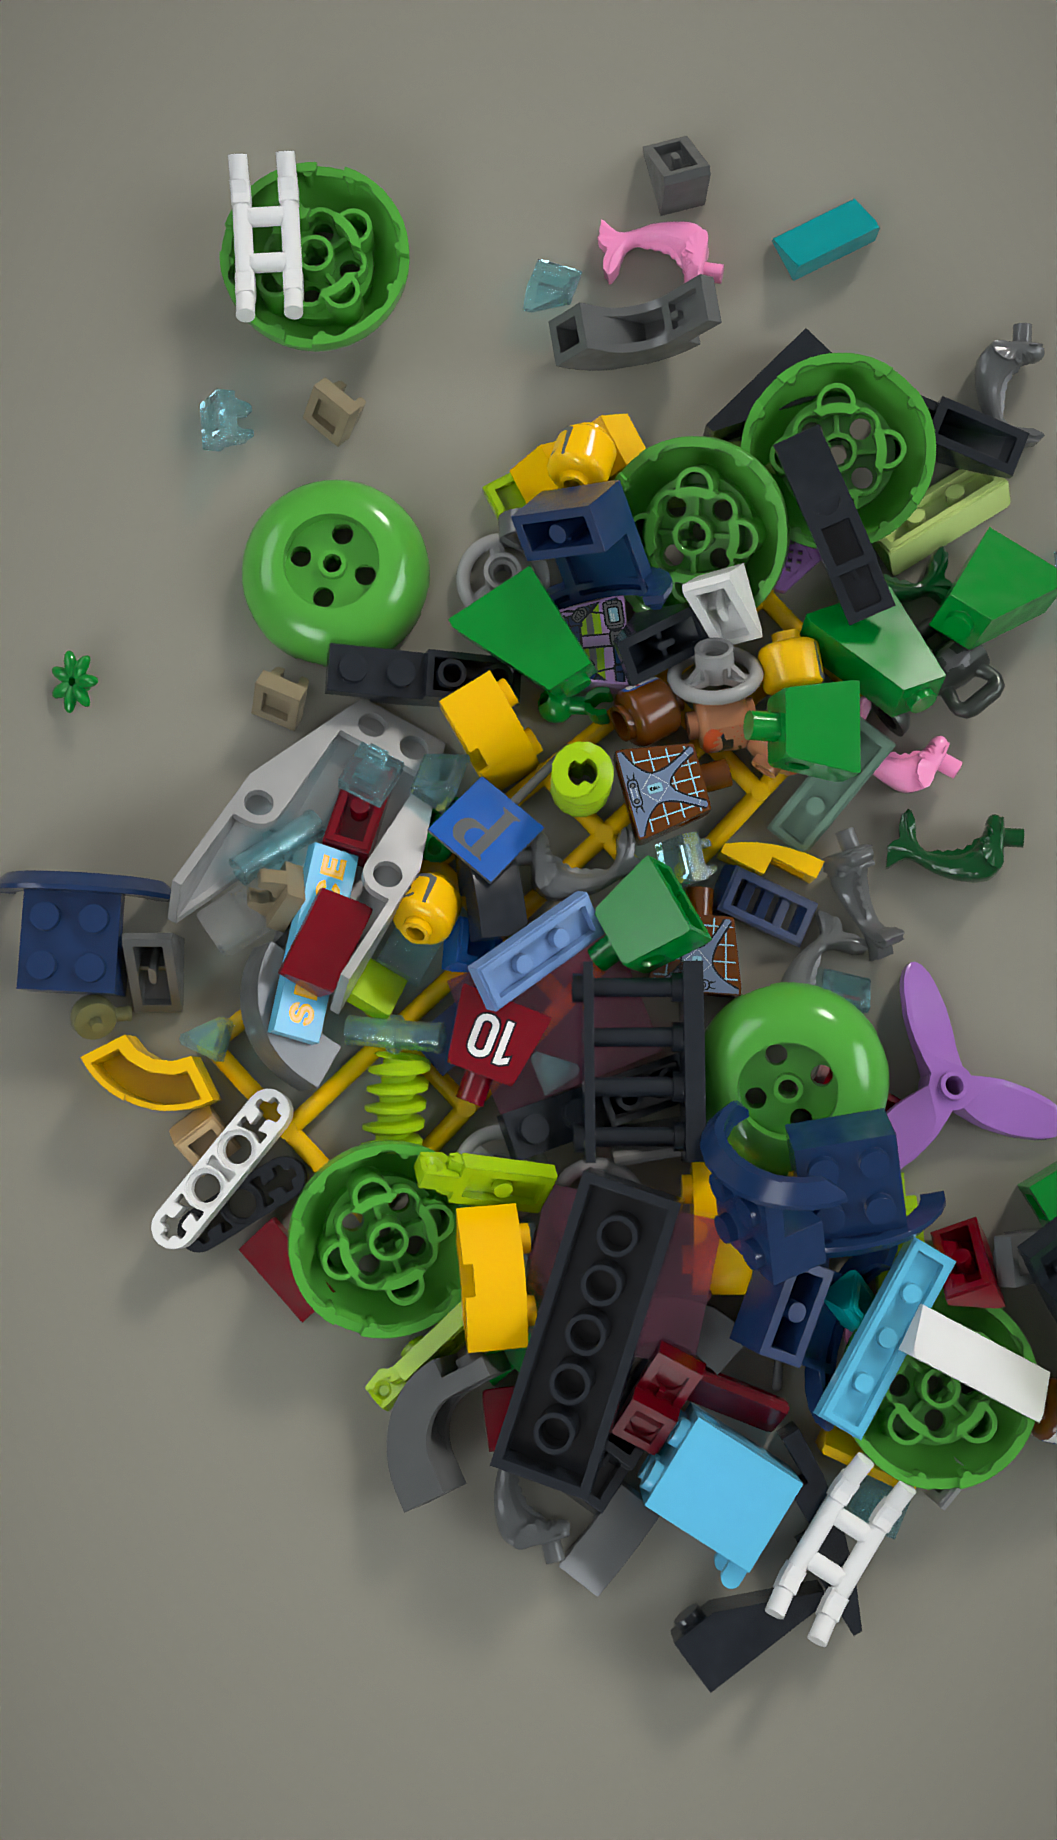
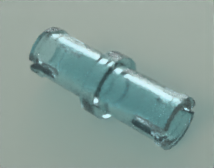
M308 809L280 829L270 828L263 833L261 841L229 859L230 867H239L233 870L234 875L242 884L248 885L257 878V873L260 869H271L277 864L282 866L285 861L291 862L293 854L318 838L324 837L325 827L321 826L318 829L316 827L323 823L313 810Z
M348 1015L344 1026V1037H346L344 1041L347 1046L386 1048L388 1053L399 1054L402 1049L442 1054L446 1044L447 1033L445 1032L446 1025L442 1022L406 1021L403 1015H390L388 1019Z

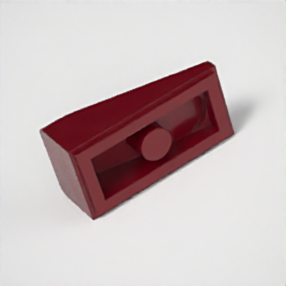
M351 758L322 844L358 856L357 866L364 868L365 863L374 851L397 772Z

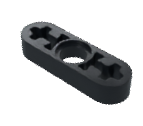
M281 1156L270 1160L251 1172L237 1190H247L254 1195L256 1199L254 1213L248 1218L237 1217L230 1209L229 1199L220 1212L223 1218L233 1226L232 1229L226 1231L225 1224L222 1222L208 1231L210 1240L207 1243L200 1237L189 1247H186V1249L197 1253L213 1249L297 1197L307 1184L305 1166L294 1157ZM278 1165H281L284 1170L293 1168L297 1174L291 1180L294 1188L288 1191L286 1187L282 1186L268 1193L274 1199V1202L268 1206L264 1192L253 1180L260 1176L262 1185H266L278 1176L275 1170ZM219 1193L207 1199L204 1203L213 1201ZM193 1208L185 1213L178 1224V1236H185L187 1231L183 1229L182 1224L190 1213H195L200 1219L204 1211Z

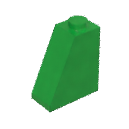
M989 527L966 560L929 625L965 648L972 650L1045 613L1057 598V568Z
M530 565L448 619L452 627L464 638L557 698L564 693L566 697L578 694L591 684L592 681L589 677L598 672L542 581Z
M890 586L888 588L896 606L850 626L840 603L807 613L800 636L810 637L818 642L822 665L842 681H860V694L888 715L895 717L909 711L911 713H919L935 703L946 674Z

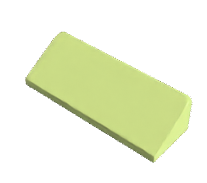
M959 469L929 487L912 515L898 529L883 539L872 543V546L887 569L894 576L898 575L931 555L938 548L947 545L1006 509L1011 502L1009 483L1002 477Z

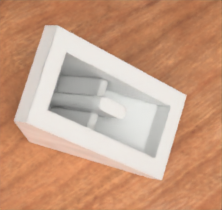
M744 563L699 575L682 585L685 598L709 638H723L735 645L762 637V628Z

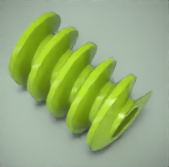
M580 741L566 745L557 753L552 763L550 793L554 804L563 813L572 817H587L597 813L606 804L614 778V767L610 756L601 747L591 742ZM583 775H587L593 783L590 784L587 781H583L577 786L570 778L573 776L580 779Z
M377 1051L375 1054L384 1058L383 1063L369 1066L368 1072L381 1077V1083L367 1085L366 1091L378 1096L379 1102L364 1105V1110L376 1115L377 1121L362 1124V1130L374 1134L375 1140L361 1142V1144L395 1140L422 1146L423 1138L415 1132L424 1128L425 1119L417 1114V1112L426 1109L427 1100L418 1093L428 1090L429 1081L419 1074L430 1071L431 1062L429 1059L418 1054L398 1051Z

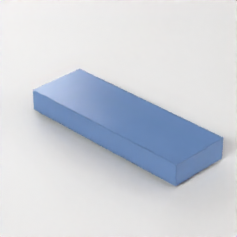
M576 891L467 968L486 1009L498 1011L605 933L595 915V910L588 893Z

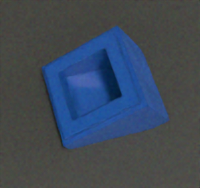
M460 916L452 932L444 940L442 969L451 972L470 973L467 967L500 945L503 940L471 942L468 918Z

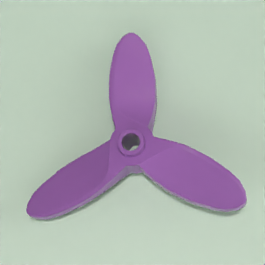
M915 961L908 963L902 970L900 977V999L903 1019L916 1058L920 1080L918 1090L900 1100L886 1112L897 1137L900 1169L913 1161L937 1137L952 1112L982 1129L1008 1137L1028 1140H1046L1056 1137L1057 1105L1029 1088L1004 1079L971 1076L968 1070L962 1066L947 1009L934 980L921 964Z

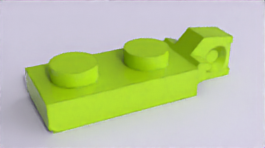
M420 1152L414 1164L418 1188L436 1190V1192L446 1195L449 1203L473 1206L516 1203L517 1211L539 1213L558 1178L555 1165L468 1153L460 1154L459 1152L450 1153L449 1156L443 1152Z
M461 1302L442 1320L437 1322L438 1324L425 1336L421 1335L411 1340L401 1352L402 1358L389 1369L380 1368L365 1386L370 1396L383 1410L390 1411L394 1407L405 1384L421 1367L433 1359L457 1353L466 1344Z

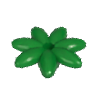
M72 651L65 653L64 667L55 666L52 668L54 677L61 681V683L54 687L52 697L56 699L64 697V709L67 713L73 712L77 701L82 706L89 707L90 698L87 691L98 683L97 677L86 674L90 664V656H82L76 661Z

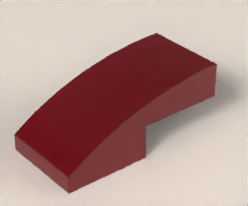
M661 1340L622 1406L611 1433L655 1456L677 1424L681 1408L702 1379L706 1363Z

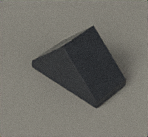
M685 602L662 607L658 610L652 609L635 613L614 639L613 644L627 682L633 687L695 656L694 648L696 644L709 638L690 604Z

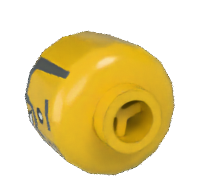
M582 422L565 427L558 434L547 465L550 478L559 488L608 481L617 455L615 443L602 427L594 423Z
M789 629L773 633L771 635L772 643L765 645L758 652V660L762 665L764 673L762 685L768 695L773 696L788 687L822 684L825 677L819 644L813 638L801 637L799 629Z
M436 872L419 873L403 897L393 922L403 936L412 943L433 945L443 942L452 932L461 913V895L454 883L443 874Z

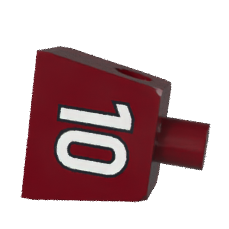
M464 983L460 994L447 1060L448 1063L466 1069L455 1097L483 1107L493 1080L512 1087L550 1024L552 1017L512 1001L498 1011L488 1010L478 989Z

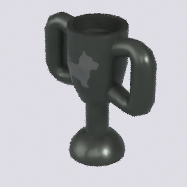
M934 616L922 619L915 626L924 641L935 633L939 634L942 641L932 651L946 674L937 696L942 697L949 710L955 716L969 719L979 715L1001 696L1005 688L1002 675L989 665L990 658L982 645L969 650L931 627L929 623ZM974 677L988 681L967 700L960 701L956 692L957 689L966 685ZM871 702L875 713L883 724L895 735L903 737L909 729V712L891 717Z

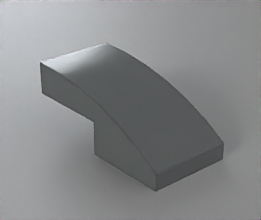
M623 1480L603 1514L594 1515L588 1527L565 1552V1560L560 1561L559 1567L598 1597L628 1561L660 1515L646 1507L641 1493Z

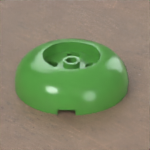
M317 162L297 163L304 294L307 291L315 290L320 295L318 300L314 302L303 301V315L301 318L289 319L284 314L283 272L256 273L255 318L248 323L266 338L289 348L311 352L337 350L350 346L369 336L388 319L396 308L406 286L409 272L410 256L407 231L399 210L392 199L379 185L367 176L348 167L341 170L318 166ZM277 170L270 172L251 185L252 207L280 206ZM231 210L225 222L226 230L220 251V267L224 284L236 307L233 212ZM281 226L252 228L254 253L282 252ZM315 232L332 233L333 238L328 241L325 237L314 234ZM348 264H354L360 269L358 272H346L343 277L340 274L342 268Z
M822 354L798 362L783 371L754 403L745 423L741 448L755 457L764 467L771 463L775 474L769 473L782 493L789 515L790 540L800 545L817 549L781 463L779 467L775 460H778V456L773 445L802 432L803 427L811 422L820 425L830 450L839 447L846 453V459L837 466L871 544L888 536L898 529L919 506L930 485L934 472L936 436L930 412L922 396L903 376L893 370V367L873 357L861 354ZM817 395L810 402L779 410L786 404L799 398ZM858 419L866 420L871 427L869 436L862 440H857L850 434L851 424ZM866 468L871 472L873 477L872 483L867 488H857L852 483L851 477L856 469Z
M677 437L659 442L643 450L615 477L614 480H620L650 567L661 568L669 572L673 580L672 592L663 607L688 602L682 590V585L699 575L724 569L716 567L712 562V553L717 548L727 550L726 555L730 563L726 568L744 563L756 608L774 589L783 572L790 544L789 515L782 493L774 478L750 453L737 445L713 437ZM674 496L679 499L682 498L686 503V512L681 517L673 516L668 510L669 500ZM721 499L729 501L732 506L733 515L728 520H722L715 514V504ZM696 523L700 524V529L705 530L706 538L703 540H698L693 534V528ZM670 545H675L684 554L683 561L678 565L672 564L665 555L666 549ZM624 596L634 607L632 610L636 613L652 610L645 605L643 596Z
M322 480L305 484L289 491L272 503L258 519L249 535L241 569L242 586L247 606L264 635L277 648L291 657L320 664L323 667L327 666V652L330 643L384 649L396 647L411 632L420 618L430 585V564L427 549L421 533L410 515L385 493L374 487L350 480ZM344 528L351 529L353 531V538L349 543L339 544L335 542L334 537L338 530ZM297 552H310L311 560L306 566L298 567L291 561L293 555ZM333 562L341 565L340 569L336 572H328L327 566ZM363 567H369L376 573L375 580L369 585H361L355 579L357 571ZM324 589L334 595V600L330 606L321 607L314 603V596L318 591Z
M773 983L770 986L753 990L744 995L741 994V996L733 999L715 1015L704 1032L706 1125L723 1107L732 1101H739L748 1109L749 1118L738 1123L732 1129L727 1140L739 1156L755 1167L782 1176H788L789 1171L792 1172L785 1125L794 1123L790 1116L796 1109H806L812 1115V1120L881 1108L885 1109L889 1092V1067L877 1032L859 1009L845 998L830 990L806 983ZM780 1044L785 1047L787 1058L778 1063L771 1062L766 1056V1049L771 1045ZM818 1065H825L833 1072V1078L826 1084H819L811 1076L813 1068ZM782 1081H794L798 1086V1090L794 1088L792 1092L783 1090L781 1088ZM751 1088H761L766 1093L767 1100L764 1104H752L747 1101L746 1092Z
M395 1140L375 1141L352 1147L324 1164L310 1178L300 1193L292 1211L287 1239L290 1267L295 1282L307 1303L330 1324H336L357 1332L363 1337L397 1338L411 1335L436 1324L461 1302L460 1274L456 1248V1208L476 1206L449 1203L447 1196L436 1192V1190L418 1188L414 1164L420 1152H435L430 1148L415 1143ZM406 1193L408 1195V1203L404 1208L394 1210L389 1207L388 1203H391L397 1194ZM349 1213L362 1214V1222L356 1228L350 1229L343 1226L342 1220ZM387 1227L390 1228V1233L387 1236L379 1237L380 1230ZM417 1235L424 1238V1242L416 1254H410L406 1251L411 1236ZM368 1254H372L379 1259L378 1267L372 1272L359 1269V1261ZM327 1283H328L336 1292L333 1293V1292L330 1290V1288L328 1287Z
M942 1287L931 1308L932 1310L1036 1364L1032 1349L1025 1335L1006 1312L1001 1308L948 1305ZM855 1329L852 1335L850 1336L847 1345L844 1349L843 1356L858 1329ZM907 1354L896 1374L903 1375L906 1378V1391L902 1395L896 1396L891 1394L888 1389L862 1440L854 1436L852 1437L874 1464L899 1481L927 1490L964 1489L982 1483L1006 1468L1024 1447L1035 1421L975 1389L971 1393H961L959 1381ZM933 1375L938 1379V1386L933 1392H927L929 1390L927 1381ZM932 1409H938L943 1415V1424L937 1430H929L928 1426L924 1423L926 1413ZM955 1458H956L957 1460H959L963 1465L959 1464V1463L955 1460Z

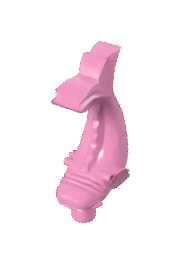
M601 219L598 245L602 252L605 253L603 271L604 278L607 279L609 285L619 275L625 255L637 247L669 254L671 259L676 260V264L682 268L684 283L702 274L713 277L714 283L721 284L724 264L707 262L709 256L708 233L699 225L691 222H661L629 232H618Z
M861 697L860 716L866 720L871 709V701ZM936 736L922 751H912L910 754L903 753L902 755L890 752L873 775L890 788L907 794L930 786L937 770L953 779L960 770L962 761L946 753L950 742H947L945 737Z

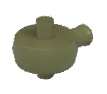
M91 994L80 998L73 1005L70 1021L73 1029L81 1037L95 1040L108 1035L114 1029L116 1022L131 1021L132 1009L129 1005L114 1007L106 997Z

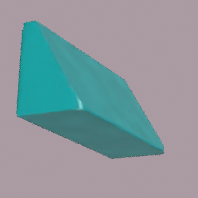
M854 198L773 238L772 243L792 280L795 281L874 242L880 227L876 220Z

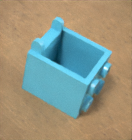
M692 1402L689 1403L685 1411L680 1410L678 1422L669 1434L659 1454L656 1453L654 1456L649 1453L637 1474V1477L641 1479L639 1488L646 1507L716 1551L714 1564L721 1571L720 1578L722 1584L728 1589L737 1588L747 1572L750 1573L803 1485L790 1465Z

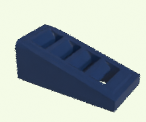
M725 864L714 887V911L727 917H733L734 920L799 948L818 907V903L738 865ZM740 882H743L734 904L731 905ZM755 888L761 891L750 914L746 912ZM775 896L779 900L770 921L767 922L764 920V917ZM790 904H793L797 908L786 931L780 927Z

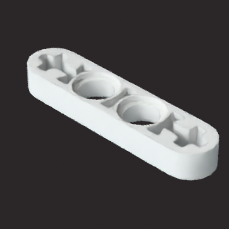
M263 1089L251 1096L156 1212L152 1220L151 1231L153 1238L159 1245L168 1249H182L189 1247L196 1241L290 1125L294 1109L292 1102L285 1094L275 1089ZM278 1099L280 1104L276 1110L281 1117L277 1122L268 1119L259 1128V1131L267 1134L266 1138L261 1142L254 1132L243 1128L242 1125L246 1120L250 1124L256 1125L264 1114L259 1108L260 1104L263 1101L272 1104ZM236 1136L246 1137L252 1146L249 1159L240 1164L232 1163L226 1154L228 1142ZM212 1174L219 1180L220 1193L213 1201L204 1203L195 1194V1184L202 1175ZM185 1197L191 1206L204 1211V1214L199 1219L195 1213H190L182 1224L183 1229L187 1231L185 1236H172L169 1239L166 1234L169 1232L170 1227L165 1222L168 1217H181L188 1209L187 1206L180 1204L181 1199Z

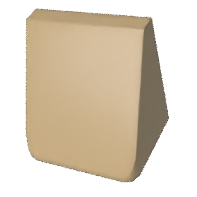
M211 1105L193 1110L172 1126L169 1133L174 1146L194 1167L227 1126ZM235 1137L226 1146L228 1158L241 1148Z

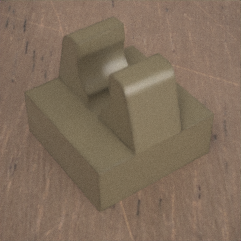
M325 377L313 386L303 419L339 447L349 439L354 426L361 417L366 401L362 397L354 401L344 393L347 386L344 382L337 381L332 383Z
M276 667L271 672L263 670L255 682L251 713L295 731L303 717L309 684L308 678L302 676L296 684L284 679L285 669L282 667Z
M287 861L283 863L280 870L265 868L259 870L257 873L258 887L266 890H257L252 887H248L246 890L247 906L266 917L267 928L280 932H285L306 900L303 866Z

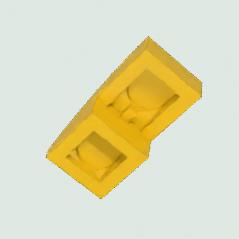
M759 842L725 843L716 857L727 864L738 865L759 876H762L768 865L771 864L809 884L817 878L825 862L792 848Z

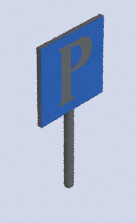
M557 753L511 799L481 776L427 831L491 884L544 830L540 823L518 805L551 773L552 763Z

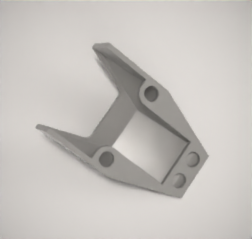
M361 698L249 774L172 880L167 919L178 923L248 873L259 872L263 868L280 870L285 861L303 866L304 868L308 845L314 842L322 844L351 758L396 771L397 776L374 851L365 863L364 868L356 867L350 898L371 907L373 912L333 992L330 1010L339 1015L393 920L403 897L420 872L445 742L369 700Z

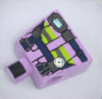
M612 596L561 609L560 612L598 671L589 677L592 682L582 691L589 692L596 687L604 686L608 687L612 694H617L619 690L630 686L613 644L614 639L626 625L624 596Z

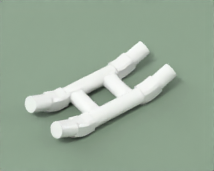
M295 151L276 152L280 206L252 207L247 154L228 155L233 212L236 317L241 322H251L255 318L256 273L283 272L284 314L289 319H299L303 315L304 279L302 272L300 204ZM281 226L282 252L254 253L252 228Z
M858 1452L848 1466L841 1470L826 1492L827 1496L789 1560L786 1559L773 1585V1592L765 1607V1611L769 1615L777 1619H784L793 1596H796L800 1584L807 1574L806 1570L829 1583L831 1587L827 1588L815 1613V1620L807 1636L811 1642L822 1647L827 1646L835 1624L839 1622L843 1610L849 1602V1596L886 1533L889 1534L895 1522L902 1515V1510L916 1494L913 1486L898 1481L890 1493L884 1496L875 1507L868 1519V1523L846 1510L844 1506L848 1505L852 1496L859 1489L860 1483L874 1467L873 1461L862 1452ZM832 1526L857 1540L842 1567L818 1552Z

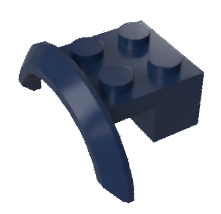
M620 480L542 491L511 516L527 561L555 558L563 582L547 588V591L559 610L595 599L626 595L643 596L642 598L646 606L653 610H658L663 607L672 592L674 583L669 572L661 568L650 567Z
M36 870L5 873L0 877V893L15 894L16 892L24 891L16 989L43 993L98 994L102 996L126 997L128 973L122 947L125 896L170 902L171 888L163 881L125 875Z
M736 1100L719 1110L708 1121L701 1135L700 1150L706 1167L712 1173L709 1176V1184L717 1204L718 1215L714 1217V1224L721 1240L725 1244H731L743 1255L746 1264L752 1270H758L775 1286L826 1263L823 1221L811 1210L828 1209L848 1202V1197L834 1182L821 1175L810 1177L776 1175L755 1167L739 1156L728 1143L727 1138L738 1123L749 1118V1111Z
M884 1108L785 1125L793 1176L810 1177L821 1175L834 1182L848 1197V1202L828 1209L811 1210L823 1221L826 1258L863 1255L907 1242L928 1228L943 1213L946 1206L944 1191L920 1194L919 1205L906 1216L897 1137Z
M898 1245L876 1252L851 1256L839 1272L819 1265L775 1286L758 1270H755L752 1274L729 1339L760 1355L798 1368L801 1365L805 1366V1394L808 1407L814 1421L825 1431H831L835 1425L813 1412L835 1373L838 1350L845 1328L824 1302L828 1289L851 1270H856L868 1285L882 1272L890 1270L897 1257Z

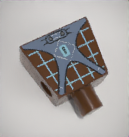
M694 744L622 749L615 751L613 761L637 846L644 845L707 816L711 811L708 793L733 786L727 760L724 758L700 765Z
M685 887L686 895L713 940L650 972L648 978L670 977L671 972H678V964L682 961H703L704 996L726 998L741 996L742 988L734 918L713 916V888Z

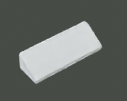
M919 1305L898 1350L1040 1423L1044 1414L1050 1377L1049 1371L927 1306Z

